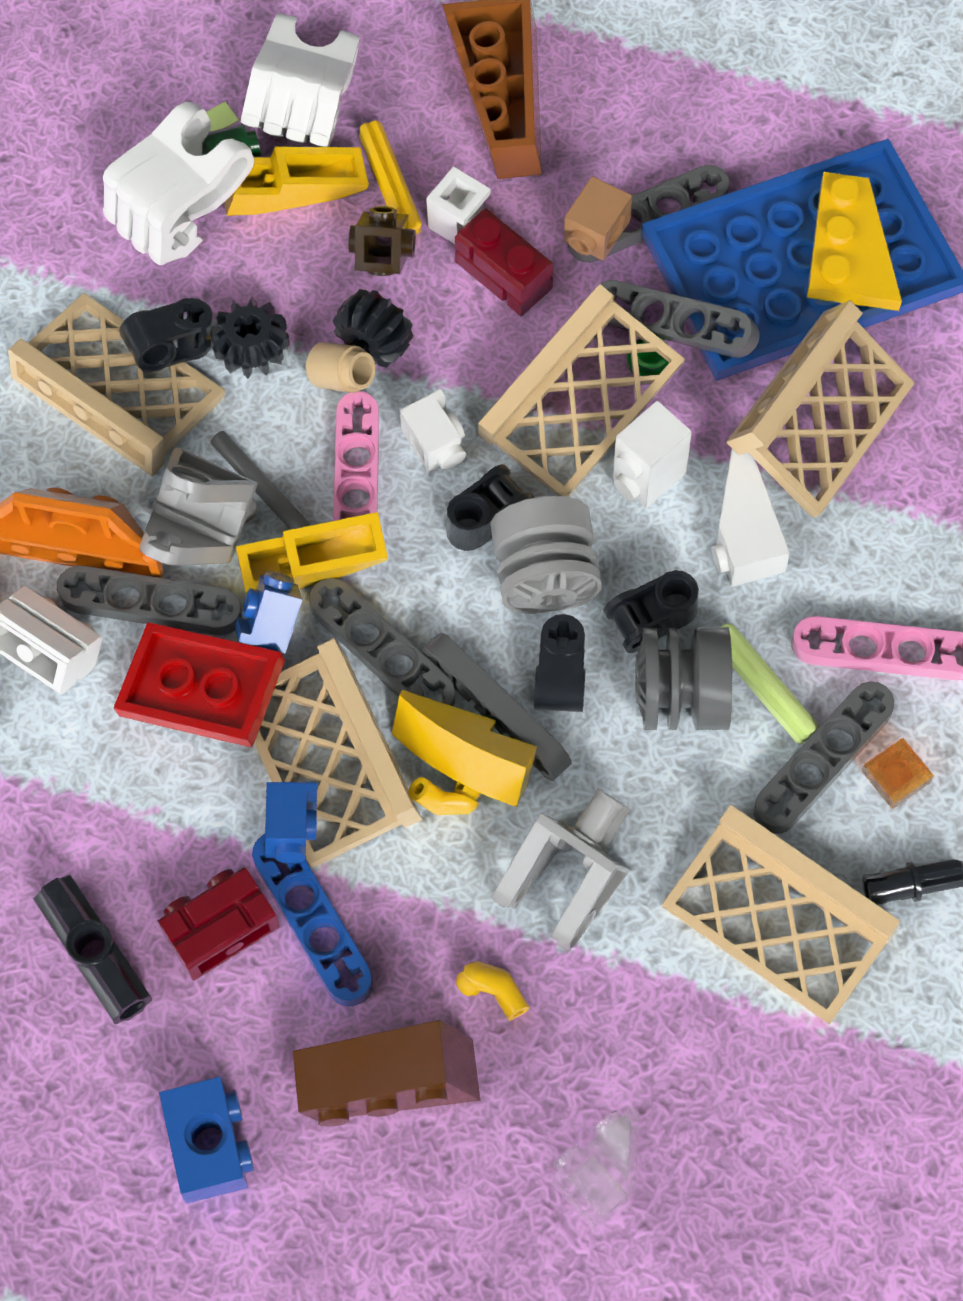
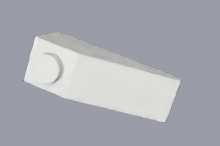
M733 449L731 451L716 545L711 547L715 568L719 574L726 572L731 587L786 572L790 555L755 459L748 452L738 455Z

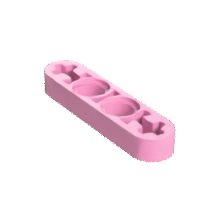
M362 391L344 395L338 402L336 409L333 521L378 512L379 409L374 397ZM354 407H363L362 433H354L351 415L354 412ZM352 448H364L370 453L369 460L360 466L350 465L344 460L345 454ZM356 489L363 490L369 495V501L366 505L355 509L344 504L343 497L346 493Z
M819 616L807 617L801 620L795 627L791 642L792 650L802 662L811 665L963 680V666L958 665L956 657L951 656L956 647L963 648V632ZM812 631L818 632L819 639L826 641L821 642L817 650L810 649L809 641L804 640L808 638ZM837 633L844 634L840 645L841 653H834L836 643H831L835 642ZM857 636L868 637L876 645V652L868 657L858 656L852 652L849 642ZM906 641L916 642L924 649L925 657L918 662L906 661L900 656L898 647ZM935 644H941L938 653L941 654L938 664L931 663L935 652Z

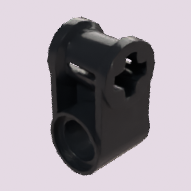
M185 298L176 303L131 314L123 321L119 332L139 369L147 373L158 372L166 367L189 360H197L207 355L211 346V339L207 333V328L211 325L213 313L211 307L206 302L195 298ZM184 312H187V317H186V319H183V318H184ZM195 339H198V345L195 347Z
M501 464L490 469L479 481L456 495L449 502L446 531L449 542L455 548L463 551H472L480 548L492 539L490 522L498 512L514 503L535 498L532 493H524L511 479V471L506 465ZM473 519L478 523L473 526L461 525L458 521Z
M673 570L638 588L630 589L617 595L605 605L603 611L608 619H614L625 639L622 645L626 652L635 653L639 650L642 641L643 628H657L659 640L667 635L668 628H677L678 630L694 620L698 610L699 588L696 580L690 574L684 571ZM672 594H681L688 601L677 606L667 603L665 598Z
M555 615L549 618L542 627L539 666H536L534 710L583 712L586 668H584L585 632L581 622L571 615ZM560 637L568 638L567 648L557 647Z

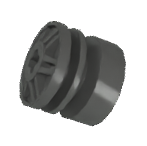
M696 627L692 636L691 649L681 650L677 628H668L666 650H658L657 628H643L642 641L635 661L636 703H638L642 716L643 730H657L659 708H666L668 730H677L681 708H691L695 730H729L732 712V648L729 627Z

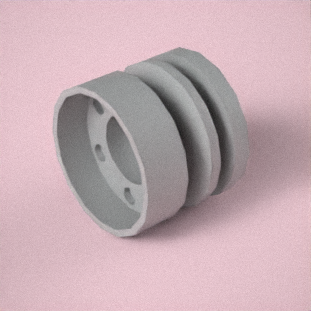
M543 496L526 499L507 506L498 512L490 522L495 556L501 562L497 570L501 584L503 605L508 609L524 614L572 609L594 599L602 590L597 552L591 548L594 544V536L589 507L581 500L567 496Z

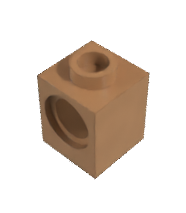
M591 176L565 216L564 242L568 243L576 252L582 255H592L604 261L631 220L632 195Z

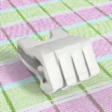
M278 13L254 62L240 122L253 128H262L264 123L263 132L273 136L283 137L287 131L286 138L294 142L307 143L308 137L311 136L310 142L312 144L330 147L339 116L340 98L347 90L352 78L360 35L340 30L338 37L332 44L324 47L310 46L302 42L295 33L297 17Z
M184 102L176 106L152 134L111 163L103 175L104 216L109 222L116 224L118 233L123 238L131 240L136 250L143 254L148 253L150 258L158 265H164L167 262L187 257L203 241L197 235V225L192 221L216 210L238 189L254 165L251 149L245 143L234 139H225L208 154L202 155V142L211 129V120L204 108L197 103Z

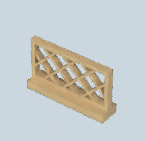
M601 284L594 289L478 423V436L490 445L495 444L557 496L569 497L615 444L616 436L640 415L685 361V358L614 302V295ZM613 317L629 330L630 345L603 347L602 330ZM636 336L646 344H636ZM596 338L597 347L587 348ZM656 351L669 362L660 375L639 376L637 353ZM631 353L633 377L606 379L604 355ZM598 356L600 379L573 381L572 364L577 358ZM566 372L567 382L557 383ZM651 384L641 395L640 385ZM634 385L635 404L629 410L610 411L607 387ZM601 388L603 412L576 414L574 390ZM568 391L570 414L543 416L542 399L548 392ZM536 407L537 417L526 418ZM610 419H621L611 430ZM604 420L605 439L599 445L579 446L577 422ZM571 423L573 447L546 449L544 425ZM538 425L540 449L521 451L508 440L518 427ZM592 453L581 465L580 454ZM574 455L576 472L565 485H562L548 473L547 457ZM541 457L542 467H540L531 458Z
M83 293L31 341L27 343L20 339L8 349L11 378L153 477L164 464V455L214 409L225 396V389L186 362L169 366L171 374L169 378L143 379V371L139 369L131 353L108 354L107 341L122 339L119 330L124 320ZM86 311L100 320L101 329L73 330L72 323ZM102 341L103 355L75 356L74 343ZM69 343L70 357L50 358L41 351L49 344ZM137 365L138 379L110 381L109 367ZM104 367L105 381L84 382L76 376V369ZM197 387L207 394L199 403L179 404L178 389ZM172 390L173 404L146 406L145 391ZM139 392L140 406L120 407L112 401L111 393ZM175 416V426L164 436L150 428L147 423V418Z
M851 300L822 313L726 441L738 455L748 452L812 518L821 515L915 384L857 322L863 313ZM849 338L860 347L862 364H847L845 343ZM824 372H835L838 396H823L821 375ZM848 372H863L865 396L850 395ZM875 372H883L896 385L889 396H878ZM800 404H811L814 429L798 430L796 409ZM824 404H839L842 429L826 428ZM852 404L867 405L869 424L865 429H854ZM799 437H815L818 463H802ZM828 437H843L845 457L842 462H830ZM775 438H787L790 463H780L768 450V447ZM805 470H819L821 491L816 498L805 488L803 474Z
M335 638L317 646L318 654L280 673L272 696L282 699L273 723L262 721L260 727L269 730L266 740L261 729H259L254 742L272 782H284L279 769L288 772L285 782H295L297 776L319 782L317 790V818L340 825L334 842L317 851L314 850L311 841L306 840V860L311 868L325 863L400 825L406 828L423 820L414 800L409 796L406 782L349 660ZM318 670L324 683L317 701L295 695L300 679ZM287 685L285 691L279 690L280 688ZM329 694L335 707L326 704ZM291 702L313 709L304 733L282 726ZM322 712L340 717L343 725L336 743L313 736ZM278 734L301 741L292 765L274 760L271 754ZM348 736L354 746V749L345 746ZM310 744L332 750L323 775L301 768ZM342 754L360 759L362 769L355 785L333 779ZM368 779L374 791L364 789ZM329 786L352 793L343 818L320 811ZM361 796L378 801L386 816L368 826L352 821ZM348 829H352V830H355V831H356V832H354V833H352V834L346 836V834H347V832H348Z
M730 805L719 820L720 824L661 907L830 1025L883 948L897 932L900 920L749 816ZM722 841L740 852L743 871L713 876L710 857ZM747 858L761 868L749 870ZM706 864L708 877L695 879ZM772 874L782 881L785 900L755 905L750 878ZM745 879L749 906L719 911L715 884ZM710 885L714 912L692 915L677 905L688 888ZM789 887L803 897L791 899ZM813 903L824 911L826 930L797 934L793 906ZM786 908L791 935L761 940L757 913ZM751 914L756 941L734 945L724 938L722 918ZM831 916L845 926L833 928ZM716 920L718 933L704 924L703 921ZM857 933L872 944L862 960L839 963L835 936ZM829 937L834 965L804 970L799 942ZM793 943L798 971L776 974L766 967L763 948ZM757 949L759 962L744 951ZM855 969L846 983L843 984L841 971ZM835 972L839 993L830 1006L825 1009L808 996L805 977ZM799 978L802 992L785 980Z

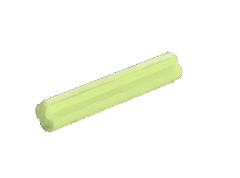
M726 623L721 627H729L732 668L793 740L799 744L805 743L819 728V724L737 628L732 624Z

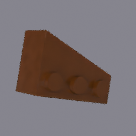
M440 1020L293 1051L298 1112L318 1121L319 1126L343 1125L350 1121L349 1117L368 1115L381 1117L392 1115L402 1110L481 1101L473 1040Z

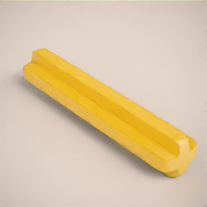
M378 120L371 121L370 123L365 122L360 126L359 138L385 203L388 207L397 209V214H409L408 229H415L417 235L421 232L422 221L384 127Z

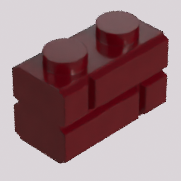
M487 208L477 214L456 234V263L500 300H507V305L521 317L553 288V262Z
M245 867L235 873L232 869L218 873L207 883L208 890L193 899L189 896H182L174 900L164 909L163 913L165 916L157 920L162 933L193 981L280 928L274 910Z

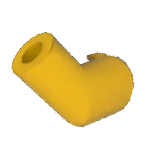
M424 777L415 779L408 791L412 800L435 815H468L479 806L477 799L481 794L459 782L455 783L454 792L443 791Z
M474 961L466 964L464 971L457 974L456 985L463 995L475 996L480 991L493 995L508 1021L515 1019L530 1009L511 974L505 969L481 961Z

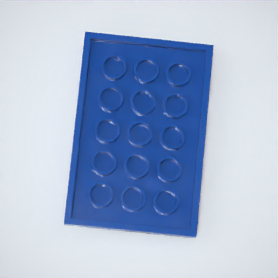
M889 138L642 223L641 235L671 294L739 310L751 318L758 326L760 333L759 342L756 348L747 356L735 358L700 349L716 381L791 355L822 313L842 304L840 302L807 298L823 172L869 178L902 300L899 311L855 305L863 313L857 320L863 328L963 293V269ZM696 312L686 319L692 335L698 333L703 328L705 323L703 313ZM719 324L717 332L723 333L731 341L735 337L742 338L745 332L740 327L737 331L723 329Z

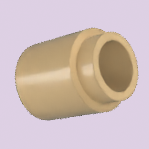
M320 342L308 354L306 373L311 384L317 388L355 393L367 388L372 383L375 376V362L373 357L359 346Z

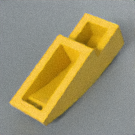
M274 147L271 157H254V165L250 173L238 189L224 202L226 215L264 214L333 201L365 191L369 186L361 148Z
M378 512L283 531V537L236 546L245 594H247L249 588L257 589L260 576H265L267 571L278 572L291 577L294 580L293 583L298 584L299 589L313 586L323 579H337L388 560Z
M402 690L399 695L392 735L408 750L436 770L488 797L517 807L528 786L537 746L493 732L496 720Z

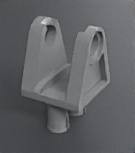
M174 448L160 484L161 488L139 549L146 556L169 565L229 563L232 560L244 523L252 520L257 513V504L253 497L258 483L183 449Z
M597 788L595 795L573 827L571 825L566 826L557 819L541 813L497 886L492 898L493 901L503 908L507 906L508 908L512 907L515 909L560 849L569 852L574 847L586 855L583 860V866L588 868L589 871L551 935L557 941L559 947L569 952L577 944L630 872L628 867L608 855L610 850L606 846L632 810Z

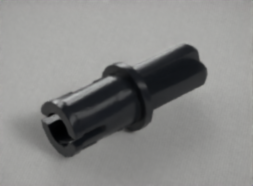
M953 859L916 867L913 862H907L904 868L882 873L865 874L862 876L864 894L866 898H869V900L877 905L911 898L914 902L921 901L924 894L963 887V863L960 860Z

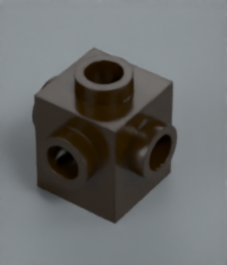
M388 206L371 207L369 212L363 211L357 224L351 225L349 231V253H355L354 271H366L376 276H390L401 273L407 257H414L416 231L415 229H408L409 214H397V209ZM380 237H392V240L383 241Z

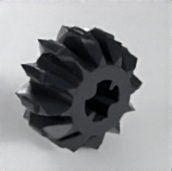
M359 289L342 303L332 320L335 325V335L343 340L345 345L363 348L373 357L375 364L385 368L405 353L410 346V341L414 337L411 331L413 324L408 318L403 316L404 310L396 307L392 303L391 298L385 299L375 290L368 292L367 290Z
M251 297L247 306L243 307L233 300L230 306L231 313L218 311L216 317L217 325L211 327L210 337L212 343H214V356L218 359V362L224 361L225 368L230 374L242 366L243 375L247 379L251 376L253 368L259 367L260 371L267 376L270 370L268 361L282 365V360L284 359L283 350L288 349L290 345L289 334L286 333V320L282 314H275V308L270 302L258 308L257 301L253 297Z

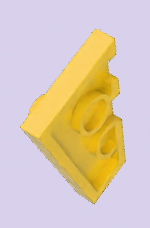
M823 172L807 298L840 303L851 300L854 305L899 311L902 300L869 178Z

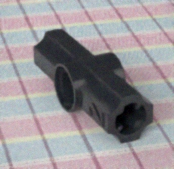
M72 876L55 878L44 885L33 900L113 1023L116 1025L123 1021H129L141 1013L152 1001L151 995L115 943L109 929L102 923ZM93 940L104 942V948L97 956L92 958L81 956L82 948L88 942Z

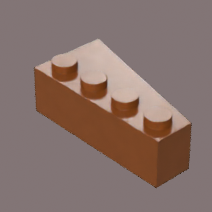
M476 0L442 4L449 33L497 179L542 175L537 26L531 0Z

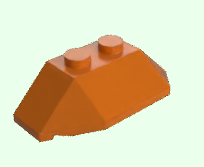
M55 487L48 488L46 491L29 488L15 492L0 502V554L72 567L89 566L164 578L165 573L162 563L146 556L139 549L144 534L125 505L111 497L97 495L93 498L74 496L67 490Z

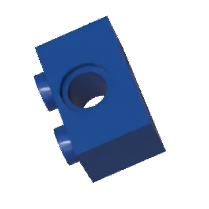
M216 1077L159 1092L179 1189L186 1204L248 1188L245 1173L254 1171L248 1141H237L234 1122L242 1121L243 1118L236 1090L226 1092L221 1077ZM215 1128L222 1132V1139L214 1149L200 1150L196 1147V1139L205 1129Z

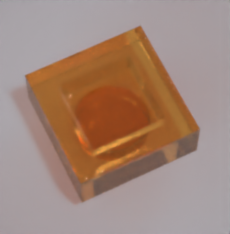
M904 738L865 763L861 771L892 810L929 785L934 778L932 772Z

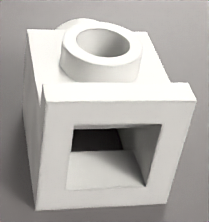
M453 166L426 198L428 228L455 244V236L458 231L484 210V201L491 194V189Z
M441 389L400 410L401 431L429 474L439 468L443 470L452 469L465 459L466 453L461 447V439L465 437L464 430L454 413L446 414V400Z

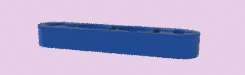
M263 834L255 842L252 851L257 872L331 998L342 1006L353 1007L363 1003L372 991L373 980L370 969L306 860L294 864L285 863L291 874L282 880L281 872L273 861L263 862L267 859L265 858V834ZM297 868L302 870V872L294 873ZM282 880L278 885L274 884V881ZM296 886H306L314 892L312 904L302 910H295L286 903L288 892ZM322 927H329L339 935L336 947L327 952H319L310 945L312 934ZM346 951H349L351 956L342 957ZM342 957L349 974L355 976L360 973L362 975L357 980L359 989L356 992L351 993L347 987L339 990L336 988L341 983L339 971L332 962ZM332 963L327 970H325L322 966L325 964Z

